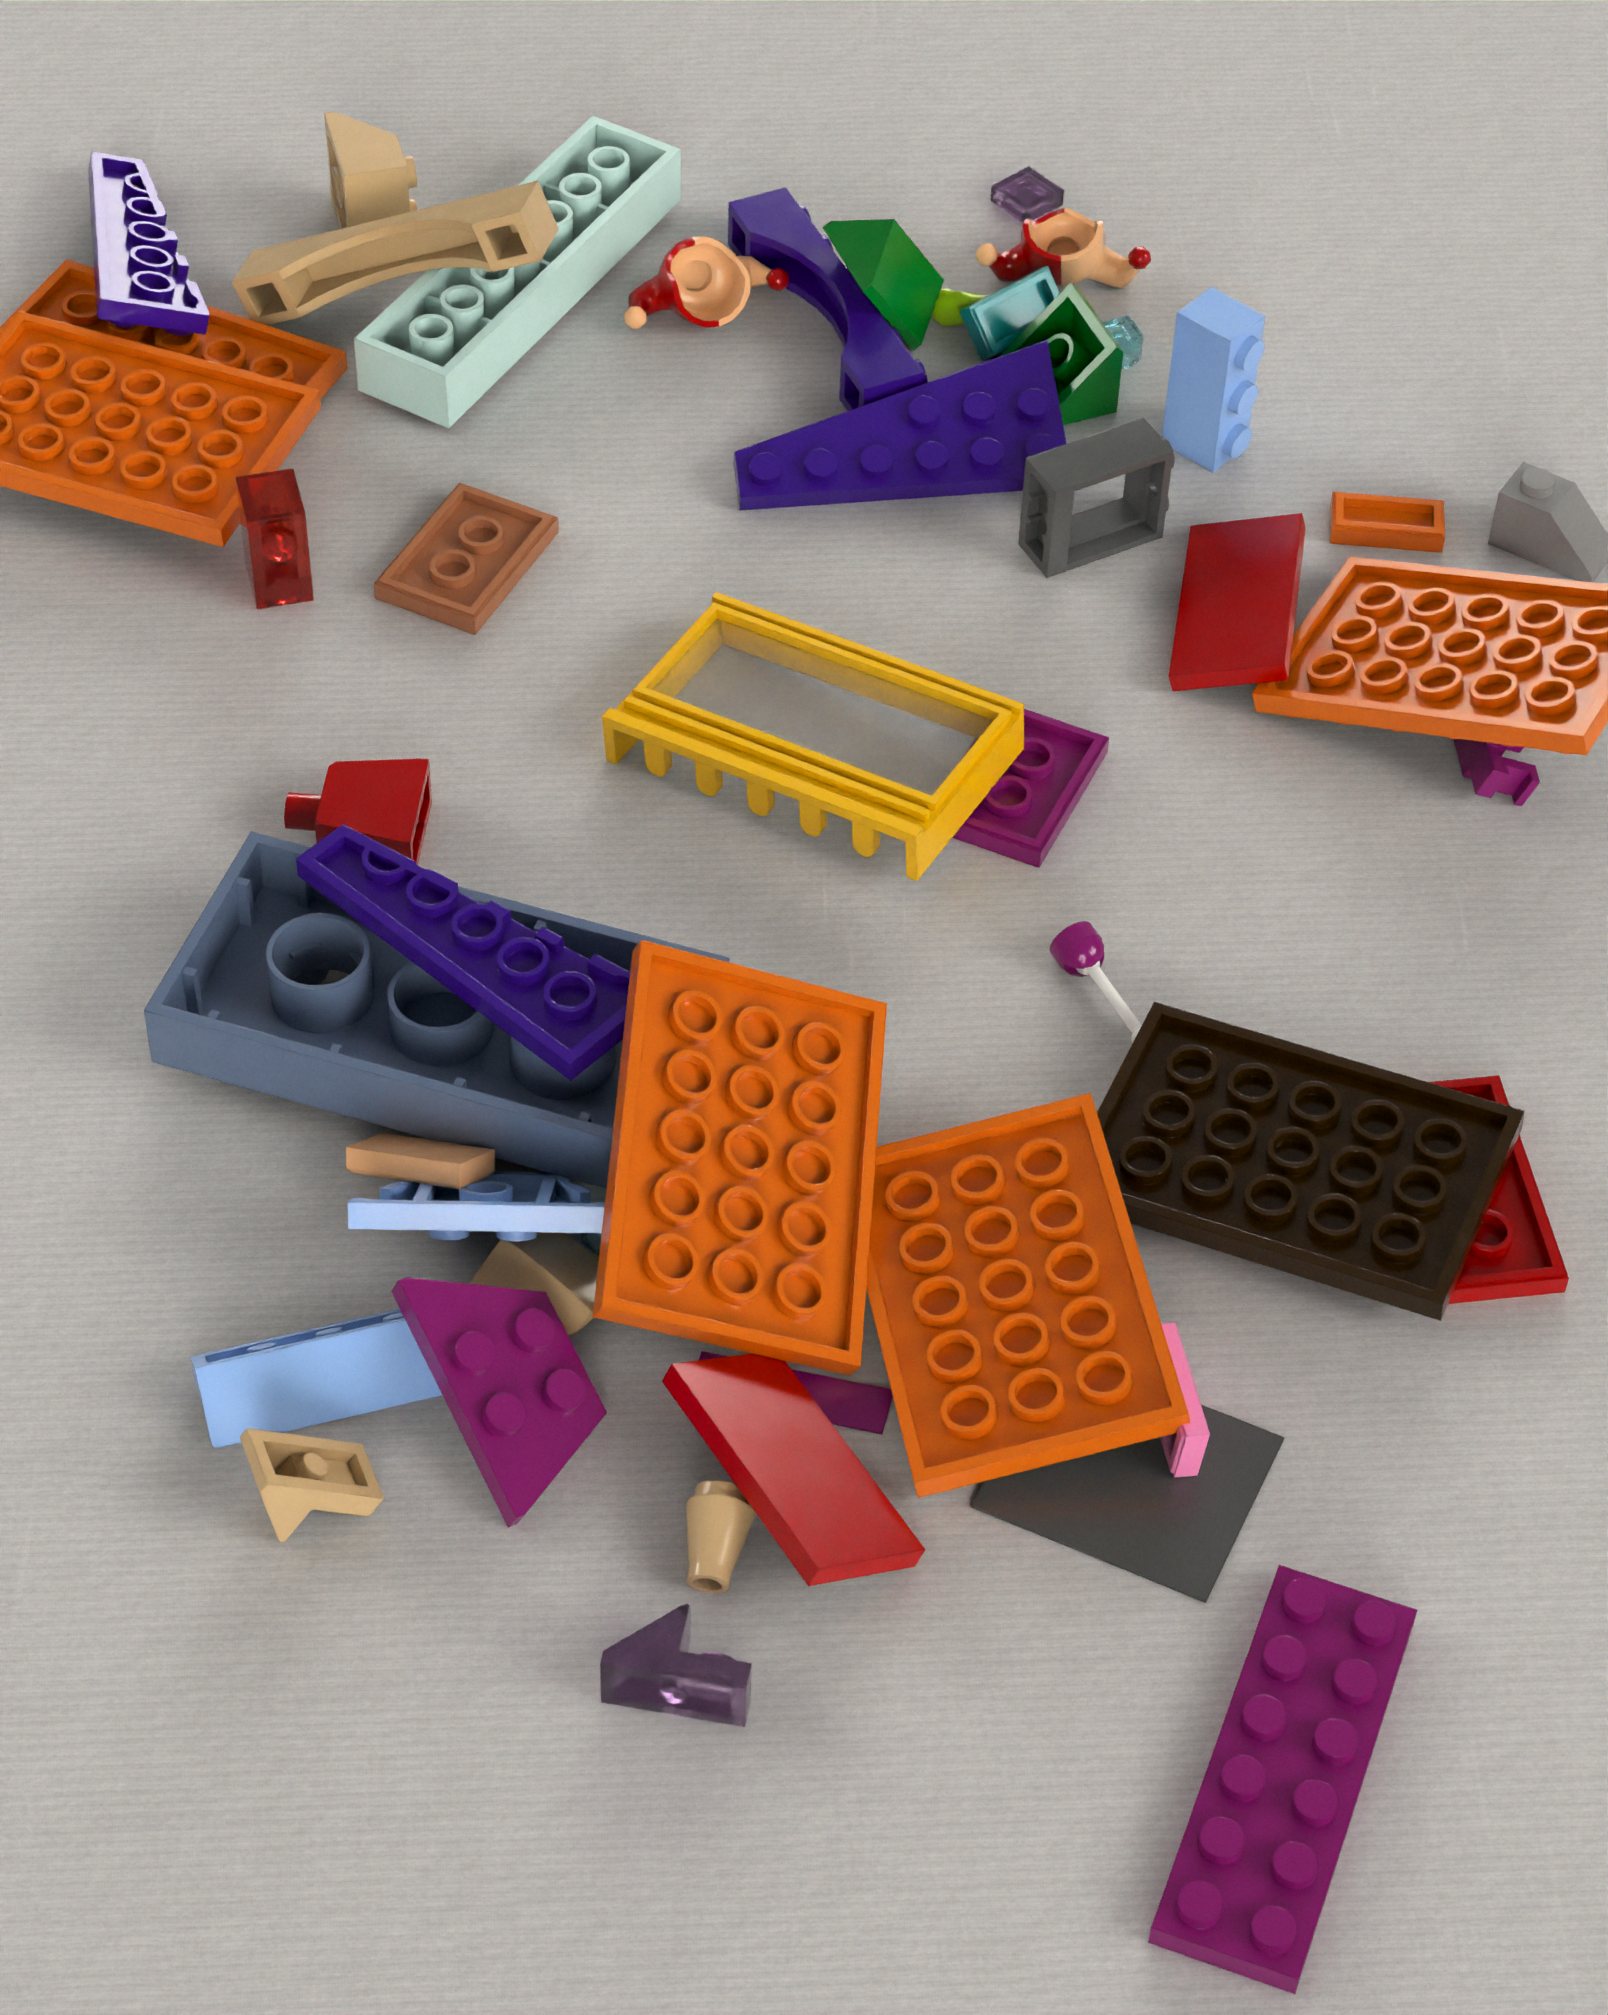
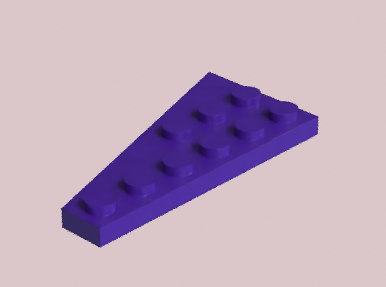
M1045 340L735 451L733 466L740 511L1023 491L1026 458L1067 444L1048 341Z

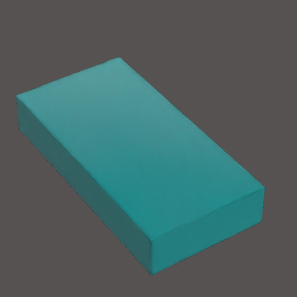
M1048 265L1034 270L959 311L981 360L990 358L1007 349L1060 294Z

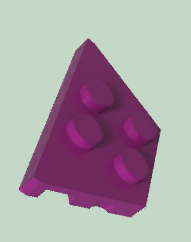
M413 1277L400 1279L391 1292L507 1527L514 1526L529 1511L606 1415L607 1411L546 1292Z

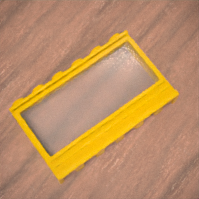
M718 592L712 596V604L618 707L616 709L610 707L602 715L606 761L617 764L640 739L643 740L646 767L656 776H664L672 767L671 752L694 760L697 787L707 796L716 795L722 788V771L746 780L748 806L759 816H766L775 806L774 791L799 800L800 826L810 836H819L826 828L827 812L851 820L853 847L862 856L871 857L880 847V832L905 841L906 877L918 881L1024 749L1023 703Z

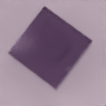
M1030 166L991 186L990 200L1022 223L1025 219H1032L1034 221L1063 205L1064 190Z

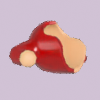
M1061 208L1048 213L1032 222V219H1025L1021 230V243L1011 250L998 253L993 244L984 243L977 248L975 256L982 266H989L1000 281H1016L1034 270L1048 265L1057 286H1068L1070 283L1078 284L1085 279H1089L1114 288H1124L1129 285L1140 269H1145L1151 262L1150 252L1145 247H1134L1128 254V257L1120 256L1105 246L1106 238L1102 221L1095 220L1094 222L1068 208Z
M688 237L676 243L666 253L659 273L629 294V309L624 312V322L631 329H640L646 323L647 316L663 310H671L682 319L704 328L720 327L734 320L744 309L750 295V289L768 285L771 289L782 291L789 284V275L786 270L779 267L773 270L768 268L752 256H736L721 241L711 237Z

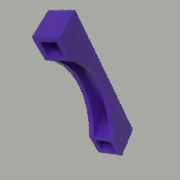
M786 187L728 202V246L735 255L752 256L772 270L776 267L786 270L790 281L785 289L799 295L814 306L836 331L844 349L840 365L839 400L847 411L928 383L926 370L922 362L911 356L903 345L898 330L888 325L876 306L861 290L848 267L844 266L835 254L829 238L826 235L820 234L811 222L806 207L804 205L799 206Z

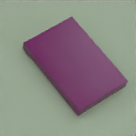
M1024 709L1023 751L952 838L1040 868L1108 753L1109 737Z

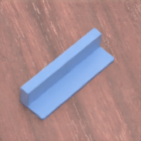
M400 1309L190 1357L195 1384L201 1396L209 1439L215 1448L241 1443L240 1436L247 1428L283 1433L442 1395Z

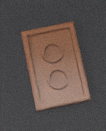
M459 482L375 581V599L476 635L558 534V517Z

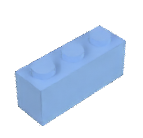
M1210 287L1177 312L1162 437L1169 441L1174 451L1213 473L1231 458L1241 456L1251 440L1252 431L1249 429L1252 406L1258 394V387L1255 384L1258 363L1264 352L1262 336L1265 315Z

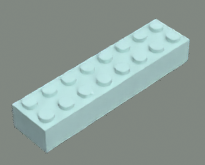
M590 117L519 184L539 181L559 228L542 260L495 272L464 267L427 270L354 338L358 391L450 428L681 201V149L598 117Z

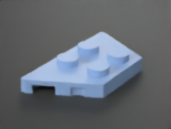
M495 1171L490 1176L459 1189L401 1181L381 1187L380 1200L355 1197L348 1201V1229L429 1230V1237L438 1240L464 1239L469 1236V1231L496 1232V1237L501 1240L528 1241L535 1239L537 1232L602 1233L605 1202L591 1203V1192L580 1185L570 1183V1179L553 1173Z

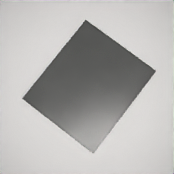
M1201 1405L1210 1436L1198 1476L1174 1478L1173 1473H1170L1159 1437L984 1481L970 1507L1206 1603L1285 1437Z

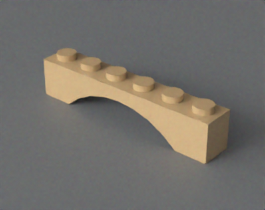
M534 181L253 250L232 280V284L249 319L265 325H271L301 318L349 293L410 273L453 267L478 268L495 272L541 261L559 228L539 181Z

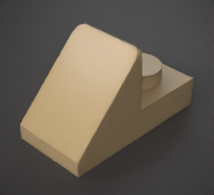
M247 1428L240 1436L259 1492L279 1542L286 1541L311 1510L369 1517L384 1500L363 1444Z

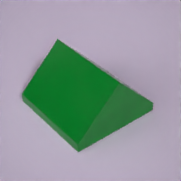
M895 219L830 221L822 227L864 294L887 321L898 330L900 336L913 351L922 345L944 279Z
M1070 283L999 356L1001 357L1045 340L1048 341L1063 425L1117 412L1124 352L1079 288Z

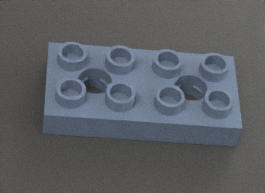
M251 831L144 1009L151 1061L430 1140L495 1149V1158L607 1188L623 1040L570 1081L301 879L297 873L296 858L311 847ZM458 886L460 893L481 904H487L492 900L509 909L512 920L536 932L541 927H544L562 936L564 946L588 959L597 954L628 971L631 968L632 951L641 940L726 962L730 961L729 957ZM329 970H337L349 974L339 981L319 985L326 978Z

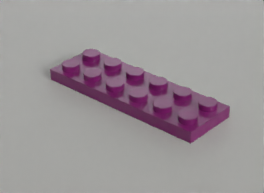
M1282 1565L1278 1566L1153 1920L1148 1943L1296 1994L1414 1626L1417 1609Z

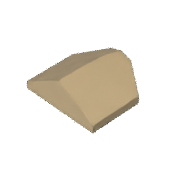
M537 1232L535 1239L518 1242L500 1239L469 1284L546 1292L566 1333L570 1335L578 1332L593 1319L599 1258L566 1233Z

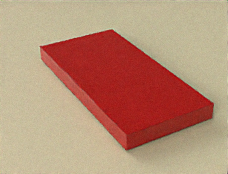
M1302 513L1190 526L1169 669L1172 691L1288 680L1306 530Z
M1499 1075L1429 1082L1510 1106ZM1520 1134L1448 1304L1563 1293L1566 1290L1569 1277Z
M750 1353L673 1363L670 1365L662 1380L663 1384L808 1586L916 1566L925 1548L786 1361Z

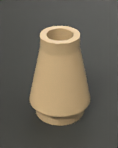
M718 1480L701 1482L696 1486L695 1495L686 1501L689 1563L686 1582L695 1590L707 1593H723L729 1589L731 1574L755 1519V1511L734 1483Z

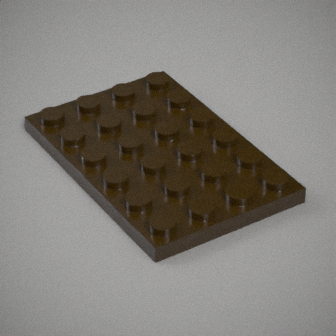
M1154 1002L1099 1107L1097 1115L1131 1224L1441 1321L1519 1137L1525 1111Z

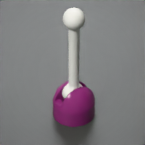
M1081 921L1068 926L1052 941L1050 945L1051 955L1068 974L1079 977L1091 976L1131 1031V1042L1133 1044L1142 1025L1100 969L1104 960L1102 938L1090 922Z

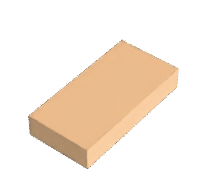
M380 1133L346 1147V1170H351V1173L459 1189L486 1178L495 1172V1149Z

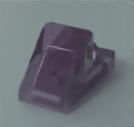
M686 1603L603 1651L600 1662L601 1703L745 1727L751 1703L752 1663L736 1661L732 1657L719 1652L689 1653L691 1605Z

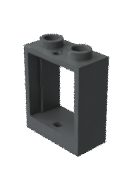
M1144 418L1026 458L1018 545L1046 578L1163 537L1165 515L1169 508L1168 491L1171 469L1175 463L1174 451L1169 441L1160 436ZM1125 474L1123 498L1072 515L1075 491Z

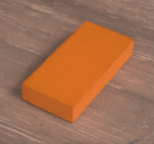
M1332 492L1330 503V544L1442 553L1445 541L1444 501Z

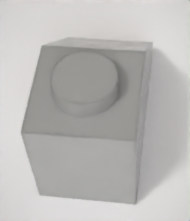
M1523 462L1498 493L1488 544L1576 581L1594 582L1608 563L1607 532L1574 482L1552 474L1546 469Z

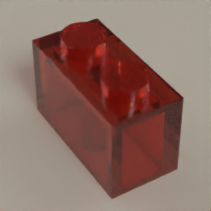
M294 469L236 477L245 565L256 609L314 601L306 514Z

